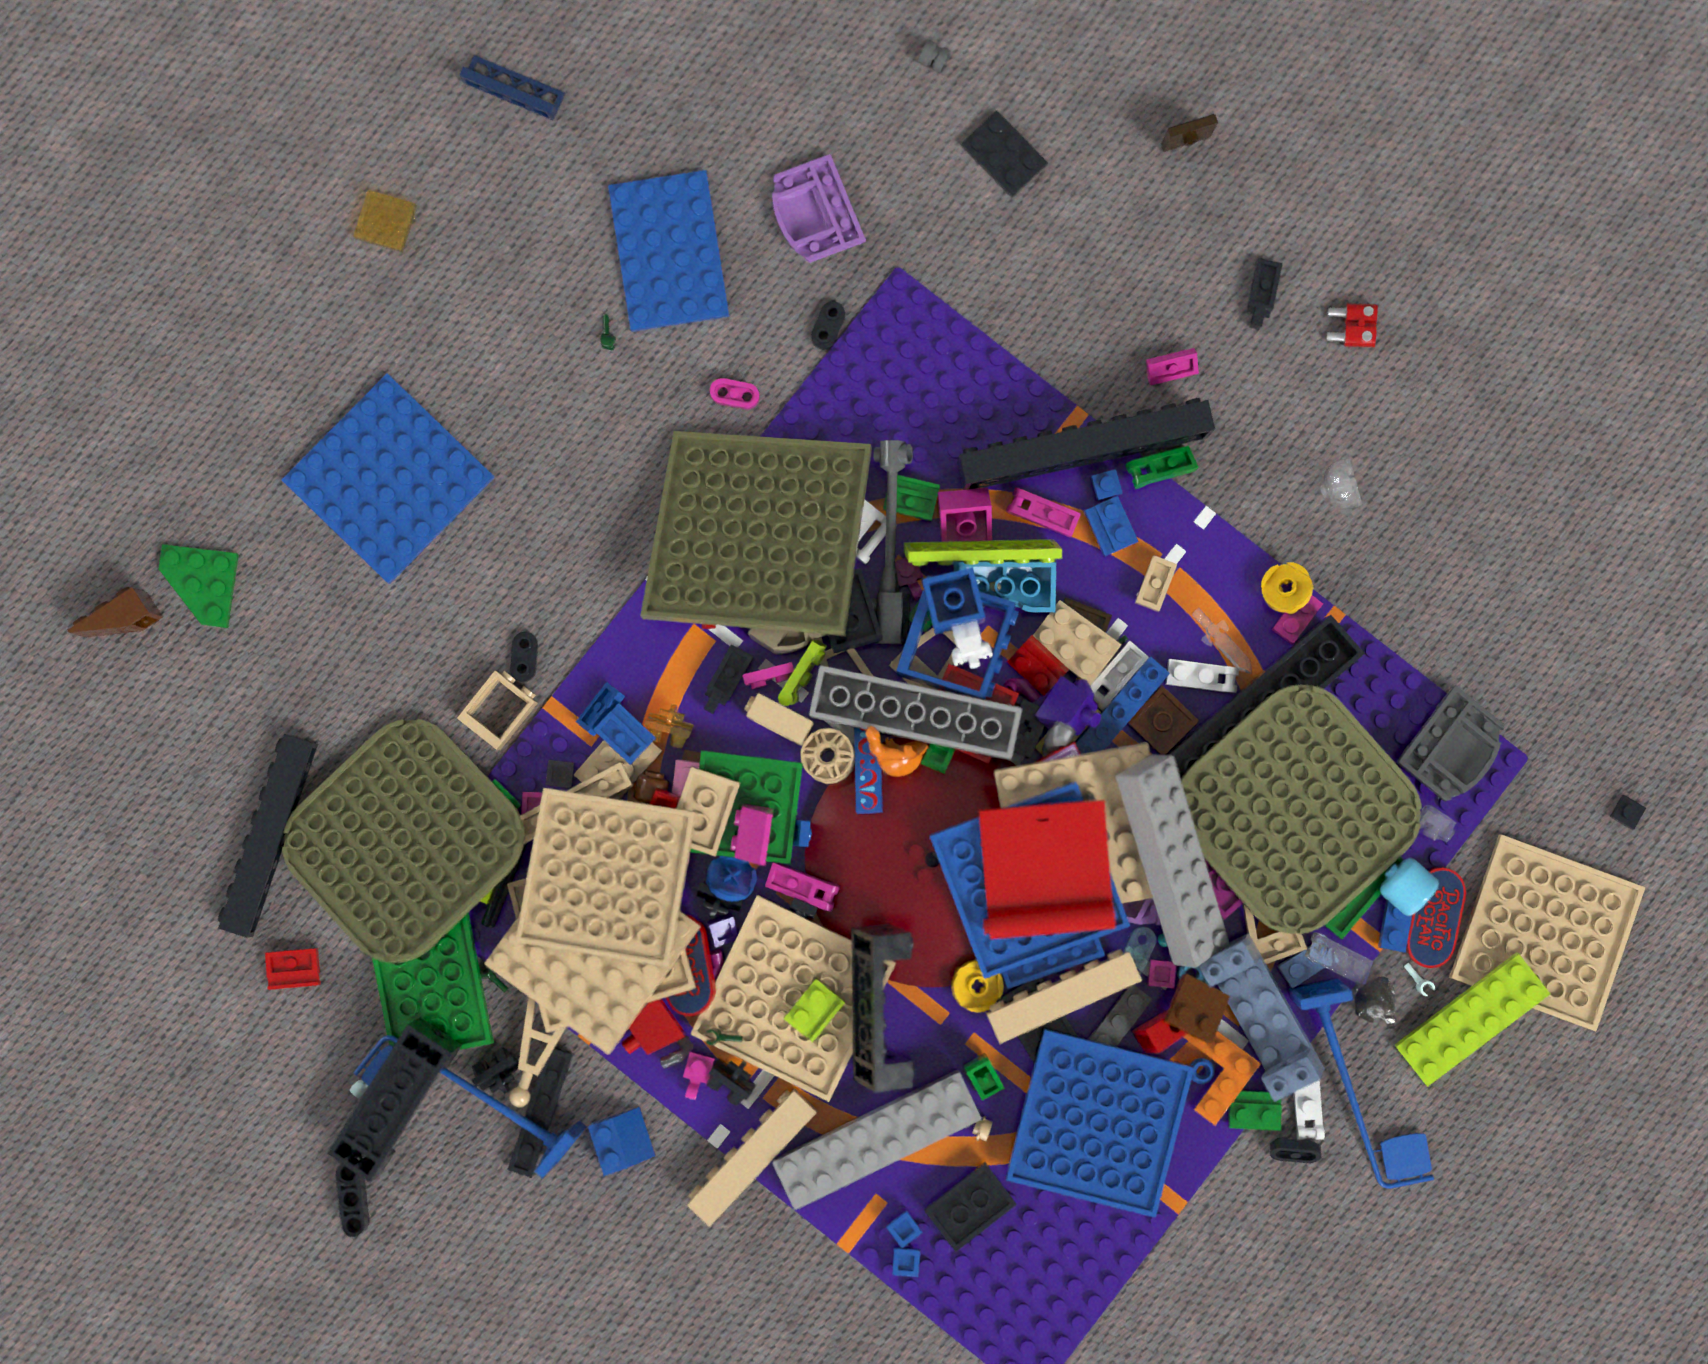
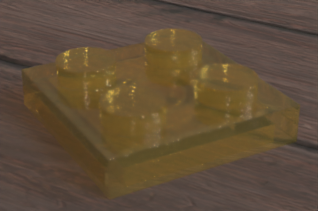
M368 190L353 237L363 242L403 253L417 209L416 203Z

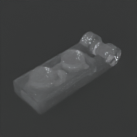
M1313 932L1311 937L1312 945L1310 949H1307L1305 957L1359 985H1365L1373 961L1328 939L1323 934Z

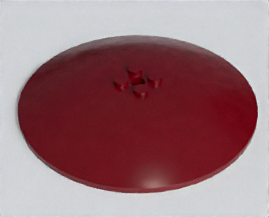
M898 737L893 739V741L899 746L909 742L917 741L908 738L901 739ZM955 750L945 774L924 766L921 762L913 772L905 776H891L882 770L883 813H856L855 765L847 778L838 783L829 784L810 822L812 836L808 847H805V873L840 886L838 894L834 895L832 901L834 902L832 911L817 908L816 913L823 926L852 940V927L891 924L911 932L914 941V948L911 951L912 959L893 960L896 964L888 980L918 987L951 986L955 969L962 966L965 962L977 959L940 862L936 867H929L925 863V857L928 853H936L930 834L979 817V810L1001 808L994 770L1014 767L1016 765L1010 760L992 757L989 764ZM819 889L817 897L823 898L825 891Z

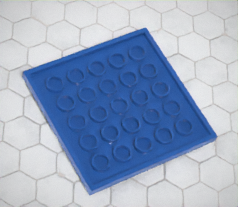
M387 373L304 456L282 481L388 584H391L495 476Z
M1074 781L1003 808L1084 800L1077 782ZM979 817L930 834L931 841L984 979L1130 926L1110 873L1115 929L990 939V934L984 935L983 919H988Z
M1044 1029L1005 1179L1156 1218L1194 1067Z

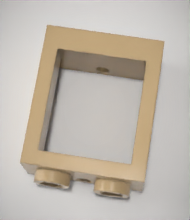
M494 671L457 718L496 750H501L538 704L533 700L536 695L525 686L519 689L513 684L516 679L506 671H503L502 674ZM499 682L527 703L501 737L472 716Z
M759 693L756 698L751 696L745 707L746 712H748L746 715L748 719L801 747L814 725L807 718Z

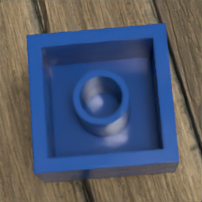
M973 567L922 579L935 635L952 631L954 626L977 621L978 624L985 623V614Z

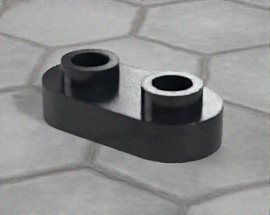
M830 301L821 308L811 333V341L817 349L827 350L834 345L845 319V309L840 303ZM836 310L838 314L835 317H830L828 312ZM825 332L828 334V338L821 340L819 334Z
M520 632L512 641L510 672L512 677L520 682H528L536 674L538 640L530 632ZM526 639L529 641V646L523 649L520 644L522 640ZM526 665L527 671L520 674L518 671L519 666Z
M1278 1137L1269 1145L1271 1158L1278 1161L1315 1163L1322 1158L1321 1146L1310 1139L1301 1141Z

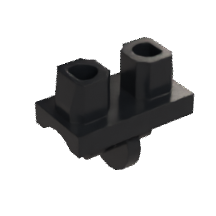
M706 879L704 883L699 884L697 897L705 899L703 907L712 910L710 918L715 919L717 912L727 916L729 909L737 912L740 911L743 899L739 901L723 900L709 890Z
M502 1047L492 1054L497 1063L493 1067L489 1068L485 1060L472 1065L475 1076L472 1082L475 1087L478 1086L482 1091L490 1088L492 1093L499 1089L504 1094L510 1091L508 1083L515 1080L512 1073L518 1070L519 1060Z
M721 1059L717 1060L709 1072L710 1077L707 1082V1086L714 1091H718L723 1084L731 1089L726 1098L735 1106L744 1099L747 1100L756 1084L749 1080L751 1074L744 1070L747 1062L743 1060L738 1066L731 1060L726 1064Z

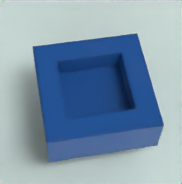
M1116 469L1090 477L1097 501L1122 495Z
M796 820L793 846L808 847L812 836L810 821Z
M907 1210L886 1225V1228L901 1248L922 1233V1230Z
M894 1247L892 1275L918 1277L920 1249Z

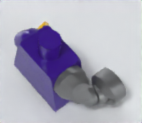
M1061 676L1036 713L1037 719L1045 728L1049 729L1044 738L1045 743L1042 748L1044 756L1062 746H1066L1073 739L1074 735H1080L1087 725L1096 727L1100 723L1101 715L1096 712L1098 705L1093 700L1094 692L1086 679L1077 677L1073 684Z

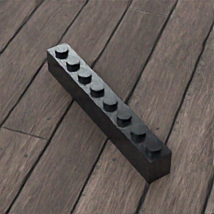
M284 734L283 738H279L275 748V752H277L275 762H271L267 771V776H269L267 785L262 787L259 794V800L261 801L259 809L254 811L251 818V825L253 826L250 835L247 834L243 841L242 848L245 850L242 859H238L234 868V873H236L235 880L228 886L226 906L222 907L218 915V922H220L218 929L245 938L254 936L282 853V847H284L285 833L283 832L288 819L298 806L318 747L317 743Z

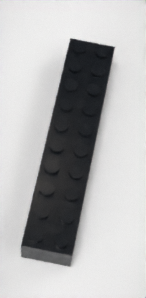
M1194 398L1186 401V405L1176 407V403L1162 406L1161 410L1151 412V409L1136 412L1137 416L1128 418L1126 414L1112 417V421L1102 423V420H1094L1088 422L1087 427L1078 429L1077 425L1062 428V432L1055 434L1052 431H1044L1038 433L1037 438L1017 437L1012 440L1013 443L1005 445L1001 441L988 444L987 449L978 450V447L967 448L963 450V454H959L957 461L963 490L985 488L1207 439L1215 430L1209 400L1201 401L1200 398Z
M1332 615L1325 617L1167 754L1174 757L1180 779L1198 759L1271 694L1282 688L1295 685H1308L1325 689L1365 654L1364 651Z

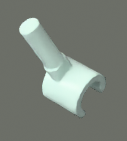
M1409 963L1404 966L1417 983L1416 989L1420 994L1427 996L1423 991L1425 984H1428L1432 990H1435L1434 984L1426 979H1422Z
M358 1080L350 1088V1092L357 1098H360L369 1087L367 1084H363L362 1080Z

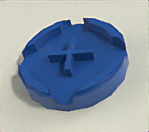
M720 856L715 860L713 859L706 871V884L709 890L718 898L726 901H739L747 898L753 892L757 882L755 868H752L748 861L735 857Z

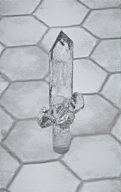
M1200 608L1196 609L1192 615L1205 628L1207 633L1202 637V642L1212 646L1213 642L1210 640V636H1212L1215 640L1214 644L1235 667L1239 668V671L1252 674L1250 659L1226 633L1223 634L1219 631V628H1222L1227 632L1229 630L1227 623L1222 620L1215 625Z

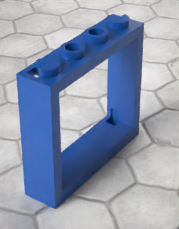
M923 589L896 670L897 676L957 695L986 700V697L991 698L996 684L992 682L994 673L999 674L1003 659L999 658L1002 649L1007 650L1011 635L1007 634L1009 626H1015L1019 612L1015 611L1016 603L979 592L982 606L1004 612L1005 615L980 691H976L910 670L929 614Z

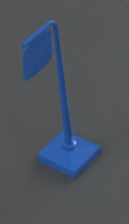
M1338 978L1288 988L1290 999L1301 1010L1315 1008V1012L1319 1013L1378 1183L1386 1189H1392L1434 1180L1433 1175L1422 1176V1174L1432 1170L1427 1138L1424 1133L1406 1134L1386 1139L1380 1143V1150L1373 1151L1329 1014L1331 1010L1330 1005L1353 1000L1351 989ZM1382 1151L1386 1178L1391 1180L1397 1179L1398 1182L1387 1184L1382 1180L1374 1152ZM1420 1175V1178H1415V1179L1400 1181V1179L1410 1178V1177H1414V1176Z
M383 1036L353 1072L357 1076L364 1068L365 1072L362 1076V1081L368 1086L393 1049L391 1045L386 1046L382 1050L379 1048L387 1040L396 1043L398 1038L395 1036ZM378 1051V1052H379L378 1055L372 1060V1062L369 1064V1066L366 1067L365 1065L369 1062V1060L373 1057V1055ZM445 1069L441 1072V1074L544 1141L543 1145L547 1149L534 1171L541 1178L555 1167L587 1128L579 1120L557 1136L554 1132L546 1131L450 1070Z

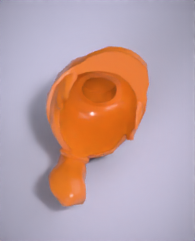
M869 726L865 731L871 753L876 756L882 770L891 776H905L913 772L920 764L922 755L928 748L927 743L922 741H913L899 746L892 738L889 741L888 737L885 739V745L880 742L879 731L874 726Z

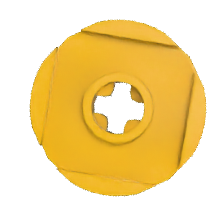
M1286 562L1287 564L1280 566L1277 564L1271 567L1262 578L1261 588L1263 597L1267 605L1273 610L1294 614L1309 602L1314 585L1308 571L1303 566L1293 562ZM1293 583L1291 586L1292 590L1284 593L1281 585Z
M977 960L965 962L962 966L957 967L951 983L952 994L957 1003L972 1012L989 1010V1006L995 1004L998 998L1000 999L1004 988L1000 973L984 979ZM976 979L983 983V987L979 988L978 993H975V989L971 988Z

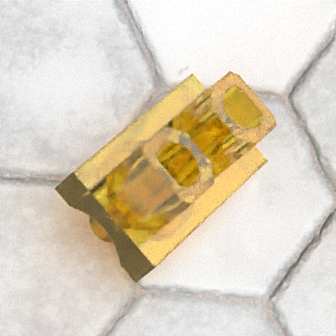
M671 704L670 710L660 708L659 715L650 713L648 718H646L644 727H647V730L656 738L655 742H660L662 733L666 732L672 734L670 745L682 748L687 738L691 735L694 724L683 722L685 714L676 712L677 705Z

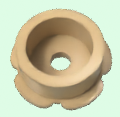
M986 1116L975 1124L972 1134L977 1135V1141L979 1139L986 1141L993 1121L987 1120Z

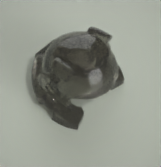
M1379 976L1357 989L1354 998L1355 1014L1369 1023H1374L1375 1018H1384L1388 1028L1394 1029L1395 987L1389 981V978Z

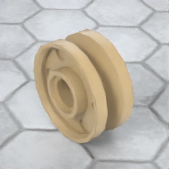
M832 728L819 729L811 733L804 741L801 749V762L806 772L816 781L825 784L838 783L847 778L853 771L855 749L849 738L841 731ZM826 751H834L835 756L832 761L824 762L822 760V756Z

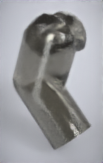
M685 1035L676 1041L679 1049L660 1058V1063L664 1069L681 1063L693 1050V1042L690 1041L689 1036Z

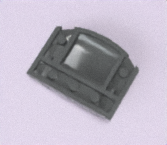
M1455 685L1436 706L1435 711L1411 743L1406 746L1397 764L1443 801L1451 800L1452 797L1470 790L1487 773L1500 749L1499 730L1504 729V723Z

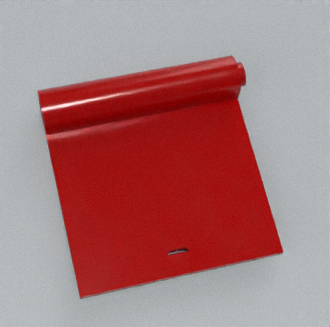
M1104 799L979 810L988 919H983L984 935L990 934V939L1115 929Z

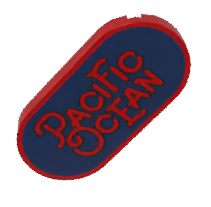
M1445 867L1429 869V872L1438 880L1439 886L1427 903L1414 913L1411 918L1406 952L1414 963L1425 968L1440 967L1452 957L1456 947L1466 898V887L1461 876Z
M684 914L701 926L685 948L696 988L666 997L670 1007L678 1014L695 1016L704 1013L711 1005V1002L714 1001L716 984L705 927L693 916Z

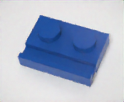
M1118 496L1084 510V514L1104 557L1138 542Z
M619 703L593 729L630 765L656 739Z

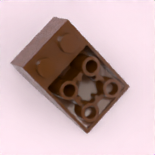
M126 587L118 591L116 598L110 602L105 601L94 608L95 612L89 616L85 615L76 619L73 622L74 626L67 631L86 638L140 632L162 619L163 615L147 592L133 587Z

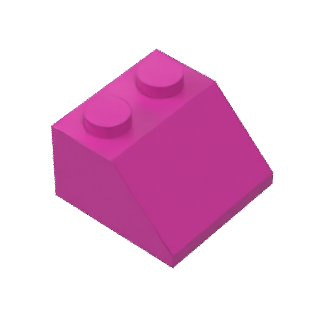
M988 488L938 492L941 542L992 541V509Z
M743 804L742 810H736L734 825H739L738 836L733 835L731 850L735 851V858L765 866L773 808Z

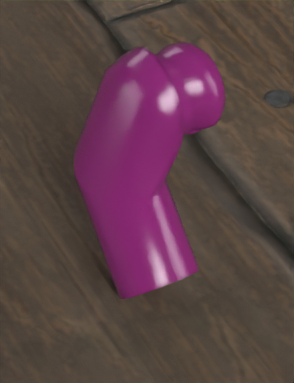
M1010 678L1006 680L1003 686L1023 694L1031 703L1041 697L1025 678Z
M720 949L710 952L715 982L725 963Z

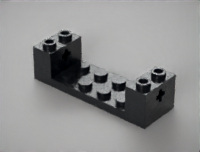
M891 924L852 927L853 1080L874 1092L913 1087V1078L915 1076V1068L912 1061L891 1050H886L884 1042V1031L886 1029L884 1005L886 1003V995L883 990V979H885L886 970L883 962L912 959L911 951L914 948L911 932Z
M421 1017L409 1023L327 1154L368 1182H371L380 1175L396 1152L393 1147L439 1074L450 1066L462 1044Z

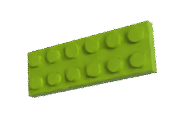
M1054 539L904 542V554L908 562H913V565L916 566L928 565L930 561H938L939 565H952L953 561H963L964 564L974 565L979 564V560H989L991 564H1003L1004 560H1014L1015 563H1029L1030 559H1039V562L1053 563L1055 559H1062V548Z
M1516 952L1394 1045L1428 1087L1548 997L1550 992L1521 955Z

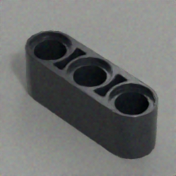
M341 1164L336 1170L341 1227L344 1234L348 1237H357L368 1228L370 1222L365 1179L356 1173L354 1178L348 1177L345 1174L346 1166ZM349 1192L357 1194V1204H353L348 1200ZM351 1218L360 1220V1229H355L351 1226Z

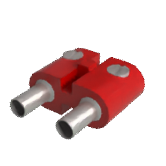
M1347 303L1346 308H1329L1328 316L1345 317V332H1327V341H1343L1346 347H1375L1378 304Z

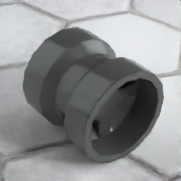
M928 40L920 54L918 63L924 66L930 65L934 71L941 73L943 70L942 66L944 62L948 61L951 51L946 48H939L936 43Z

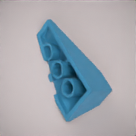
M1030 559L1029 563H1015L1014 560H1004L1003 564H991L989 560H979V564L974 565L964 564L963 561H954V572L973 567L979 592L1015 602L1016 607L1028 612H1055L1056 559L1053 563L1039 562V559ZM991 582H995L996 592L989 588ZM998 583H1000V585H1001V590H1000V591H999V589H998V587H997Z

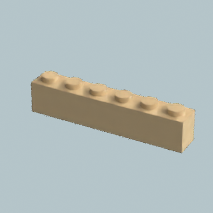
M1121 949L1115 950L1107 954L1108 959L1102 962H1098V959L1084 964V970L1075 973L1074 969L1061 974V980L1054 983L1051 980L1038 984L1036 986L1038 990L1028 994L1027 990L1014 995V1000L1007 1004L1004 1001H1000L989 1006L991 1011L986 1012V1015L998 1042H1005L1142 981L1130 952H1122Z
M795 1088L791 1093L786 1090L778 1098L777 1102L779 1105L773 1112L768 1109L759 1119L762 1124L756 1130L750 1128L741 1138L744 1143L738 1149L733 1147L724 1156L726 1162L720 1168L715 1166L706 1175L708 1181L702 1187L698 1184L689 1193L688 1197L690 1200L687 1206L709 1227L817 1113V1109Z

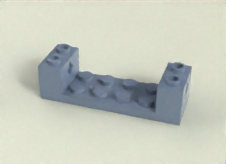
M1247 933L1229 942L1230 945L1200 964L1199 968L1210 987L1218 984L1220 990L1230 996L1228 1004L1265 1068L1262 1080L1275 1102L1321 1080L1325 1068L1250 934Z

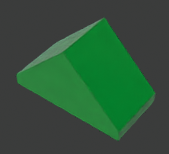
M985 1053L963 1065L982 1101L1004 1089Z

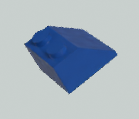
M640 1107L592 1122L588 1126L604 1176L629 1168L655 1156Z

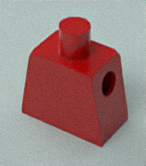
M663 999L649 1002L640 1011L629 1027L632 1034L621 1041L629 1054L642 1047L648 1055L683 1038L686 1032Z
M1168 1009L1132 1030L1145 1053H1160L1188 1034L1172 1025L1169 1027V1024L1164 1022Z

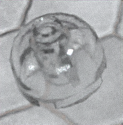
M1350 458L1332 463L1324 473V483L1319 484L1323 499L1329 498L1333 506L1344 510L1363 505Z

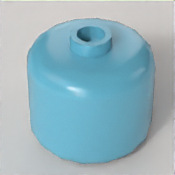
M1407 858L1398 865L1392 864L1384 873L1386 878L1381 884L1380 892L1404 915L1410 916L1422 908L1433 896L1439 886V882L1415 859Z

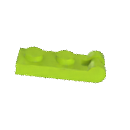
M819 640L811 642L778 696V701L781 705L789 706L798 702V691L811 680L812 674L810 672L815 665L818 666L824 659L826 653L823 651L827 645Z

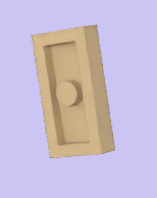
M1153 555L1135 603L1159 612L1177 564Z

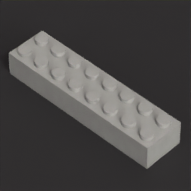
M820 665L809 716L814 719L861 729L874 726L880 733L1011 761L1022 708Z
M1150 755L1116 775V779L1173 964L1196 968L1230 944L1174 757Z
M957 1069L775 1157L773 1165L794 1210H797L982 1119Z

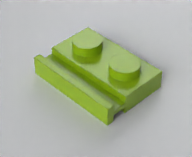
M816 978L786 1014L784 1020L813 1043L845 1004V1001Z

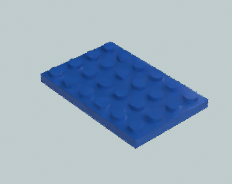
M706 170L608 185L631 332L729 317Z

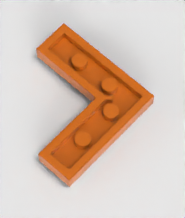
M1218 1031L1213 1043L1210 1044L1190 1034H1186L1183 1038L1224 1068L1194 1108L1196 1112L1213 1125H1216L1261 1063Z

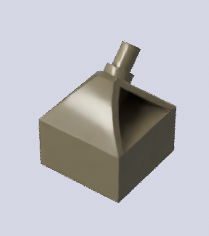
M751 628L748 632L750 639L775 655L798 651L808 646L809 642L814 641V638L827 636V634L759 628Z

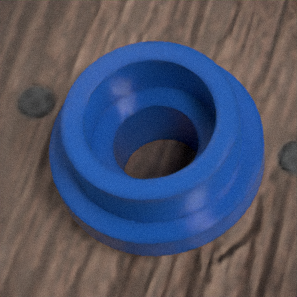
M1197 1058L1190 1063L1194 1067L1192 1075L1194 1082L1205 1084L1211 1081L1214 1076V1066L1209 1060ZM1199 1066L1205 1067V1073L1203 1075L1197 1074V1068Z

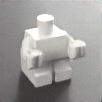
M977 621L952 627L957 646L952 651V659L955 666H958V663L962 665L964 662H969L970 668H976L980 665V658L992 657L993 654L989 643L982 642Z

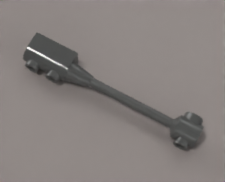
M899 440L880 441V447H875L874 449L875 462H880V467L887 471L885 568H883L877 598L871 599L883 639L882 641L875 642V644H905L909 634L910 594L900 593L897 570L895 568L897 472L905 468V464H911L913 450L910 444Z

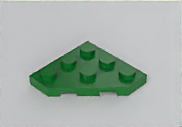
M162 544L159 570L200 624L221 628L229 627L239 554Z

